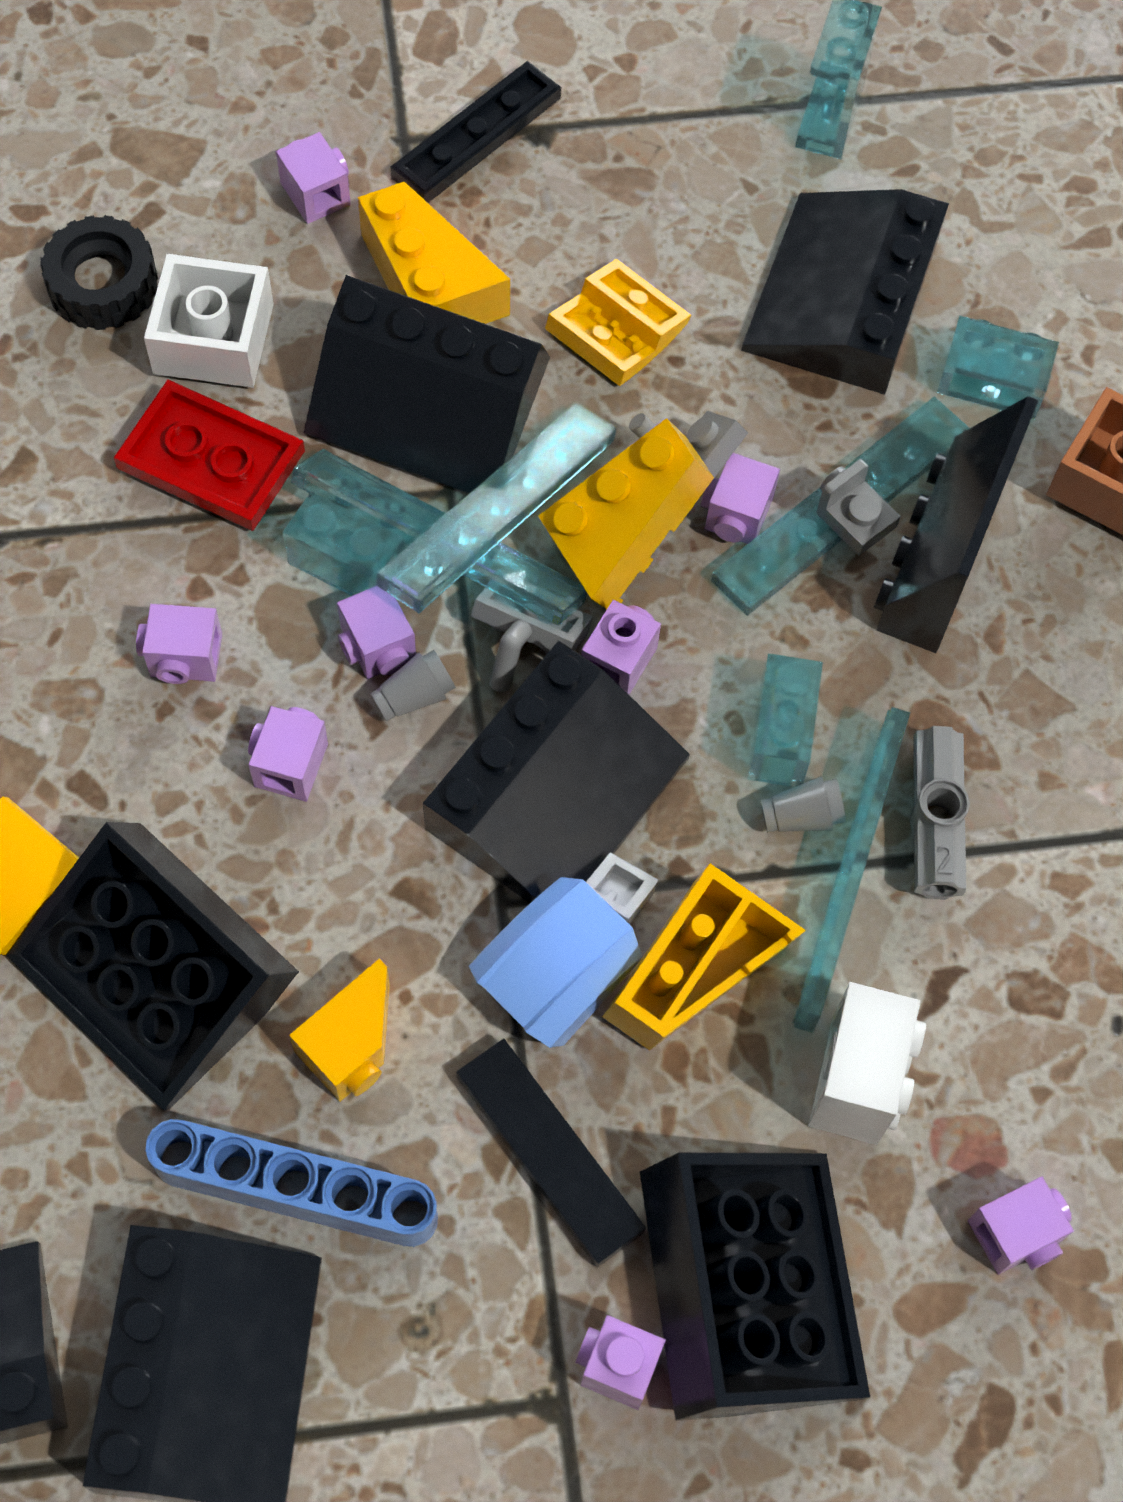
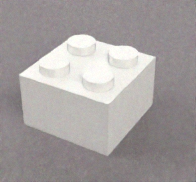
M166 254L144 336L153 374L254 388L274 305L268 267Z
M849 982L832 1017L808 1127L875 1145L878 1144L888 1128L896 1130L900 1115H906L914 1088V1079L905 1077V1074L910 1069L912 1058H918L925 1036L926 1023L917 1021L921 1000Z

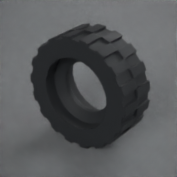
M104 215V217L86 216L83 220H73L67 223V226L62 230L58 229L52 235V240L45 244L43 248L44 257H41L40 261L43 272L42 277L52 306L56 312L60 311L62 318L66 321H72L78 327L85 329L87 327L95 328L96 330H106L109 327L118 328L124 326V323L130 320H136L141 316L140 313L144 309L148 310L151 306L152 297L156 295L158 287L156 282L158 275L149 241H145L144 233L139 228L135 229L132 227L130 222L124 219L120 221L114 219L113 216ZM110 256L118 258L123 263L125 273L122 280L110 287L85 289L75 279L76 268L89 259Z

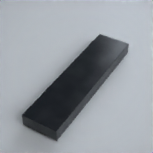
M527 60L390 167L391 178L397 183L405 182L429 203L560 100L561 86Z
M504 1038L456 1071L457 1079L597 1268L645 1233L646 1226Z

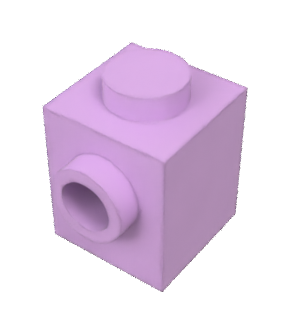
M320 132L304 139L295 140L286 147L276 151L280 183L307 224L351 205L347 163L341 151L337 147L331 149Z
M733 453L727 460L720 478H714L704 491L700 506L708 509L705 529L714 532L725 541L743 542L754 546L774 498L780 469Z
M387 582L337 602L340 627L343 633L338 635L340 646L350 665L359 662L367 679L379 674H394L416 655L415 634Z
M613 599L584 645L581 655L603 669L624 691L630 694L658 648L661 623L655 621L646 610L634 605L626 606Z
M150 604L147 624H139L136 636L137 655L144 656L150 677H157L159 680L171 684H183L188 680L215 682L222 640V630L216 608Z
M271 706L265 723H257L249 741L248 754L252 757L248 765L254 787L307 802L328 746L325 722L320 720L314 713L303 708L291 707L288 710Z
M1042 1176L980 1207L968 1219L969 1225L998 1275L1024 1261L1027 1262L1031 1270L1052 1261L1063 1254L1058 1244L1074 1232L1069 1223L1072 1220L1068 1204L1058 1190L1055 1188L1049 1189Z
M607 1315L601 1331L591 1327L588 1328L575 1363L586 1367L581 1386L638 1410L666 1340Z

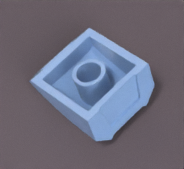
M560 877L521 911L469 965V968L476 982L489 992L524 1028L526 1033L552 1048L564 1046L640 962L642 954L633 927L583 879Z

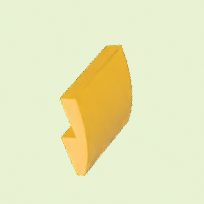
M615 259L585 278L581 294L549 313L545 329L614 383L621 386L641 371L671 343L689 323L691 314L618 259Z
M4 796L0 798V955H7L79 859L77 855L17 804Z

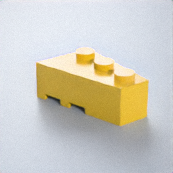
M401 182L358 197L361 236L389 290L484 324L510 315V278L408 184Z
M666 418L547 508L538 517L590 598L607 609L613 599L620 603L624 601L620 597L640 571L642 573L646 571L653 561L651 555L670 530L675 532L714 477L687 437Z
M710 863L689 888L602 1017L650 1051L788 947L806 930Z

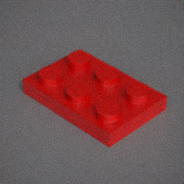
M167 379L114 456V461L117 469L254 531L304 454L305 448L302 439Z

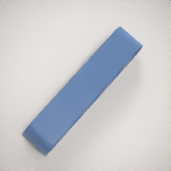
M170 1119L161 1122L152 1129L146 1140L145 1151L148 1161L162 1181L173 1187L401 1246L415 1247L424 1244L433 1236L438 1225L437 1203L433 1192L426 1184L414 1179L184 1120ZM187 1142L192 1145L191 1153L183 1163L167 1165L162 1162L163 1154L171 1144ZM242 1156L250 1160V1168L242 1178L231 1181L220 1177V1169L229 1158ZM301 1171L309 1176V1183L300 1194L286 1196L277 1190L280 1179L286 1173ZM349 1186H359L368 1193L365 1204L354 1211H344L335 1204L339 1192ZM417 1201L427 1209V1214L419 1224L403 1226L393 1218L396 1208L403 1202Z

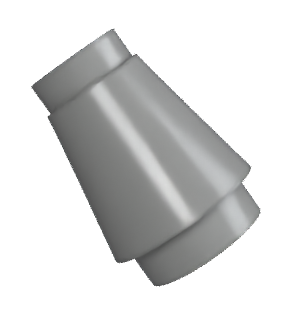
M433 650L424 656L420 652L417 653L379 686L380 688L370 694L384 718L388 721L395 716L398 717L446 700L444 694L456 687L440 658Z
M822 776L773 795L771 798L761 800L767 833L773 831H833V825L846 822L837 779L823 781Z

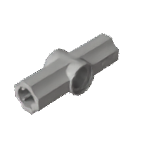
M932 726L925 730L916 731L913 737L914 807L909 822L911 831L914 833V893L921 894L926 899L946 900L950 897L963 896L966 891L965 817L969 810L970 801L964 789L963 733L956 732L952 727ZM928 806L942 807L949 813L951 818L941 819L935 817L929 811Z

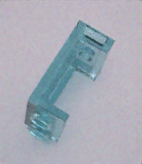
M832 0L811 64L810 74L816 76V80L797 135L795 148L842 159L864 89L882 6L858 0Z

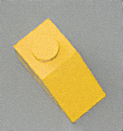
M380 958L289 1035L296 1055L339 1102L351 1092L355 1096H359L367 1091L379 1079L382 1073L379 1068L385 1061L390 983L387 966Z

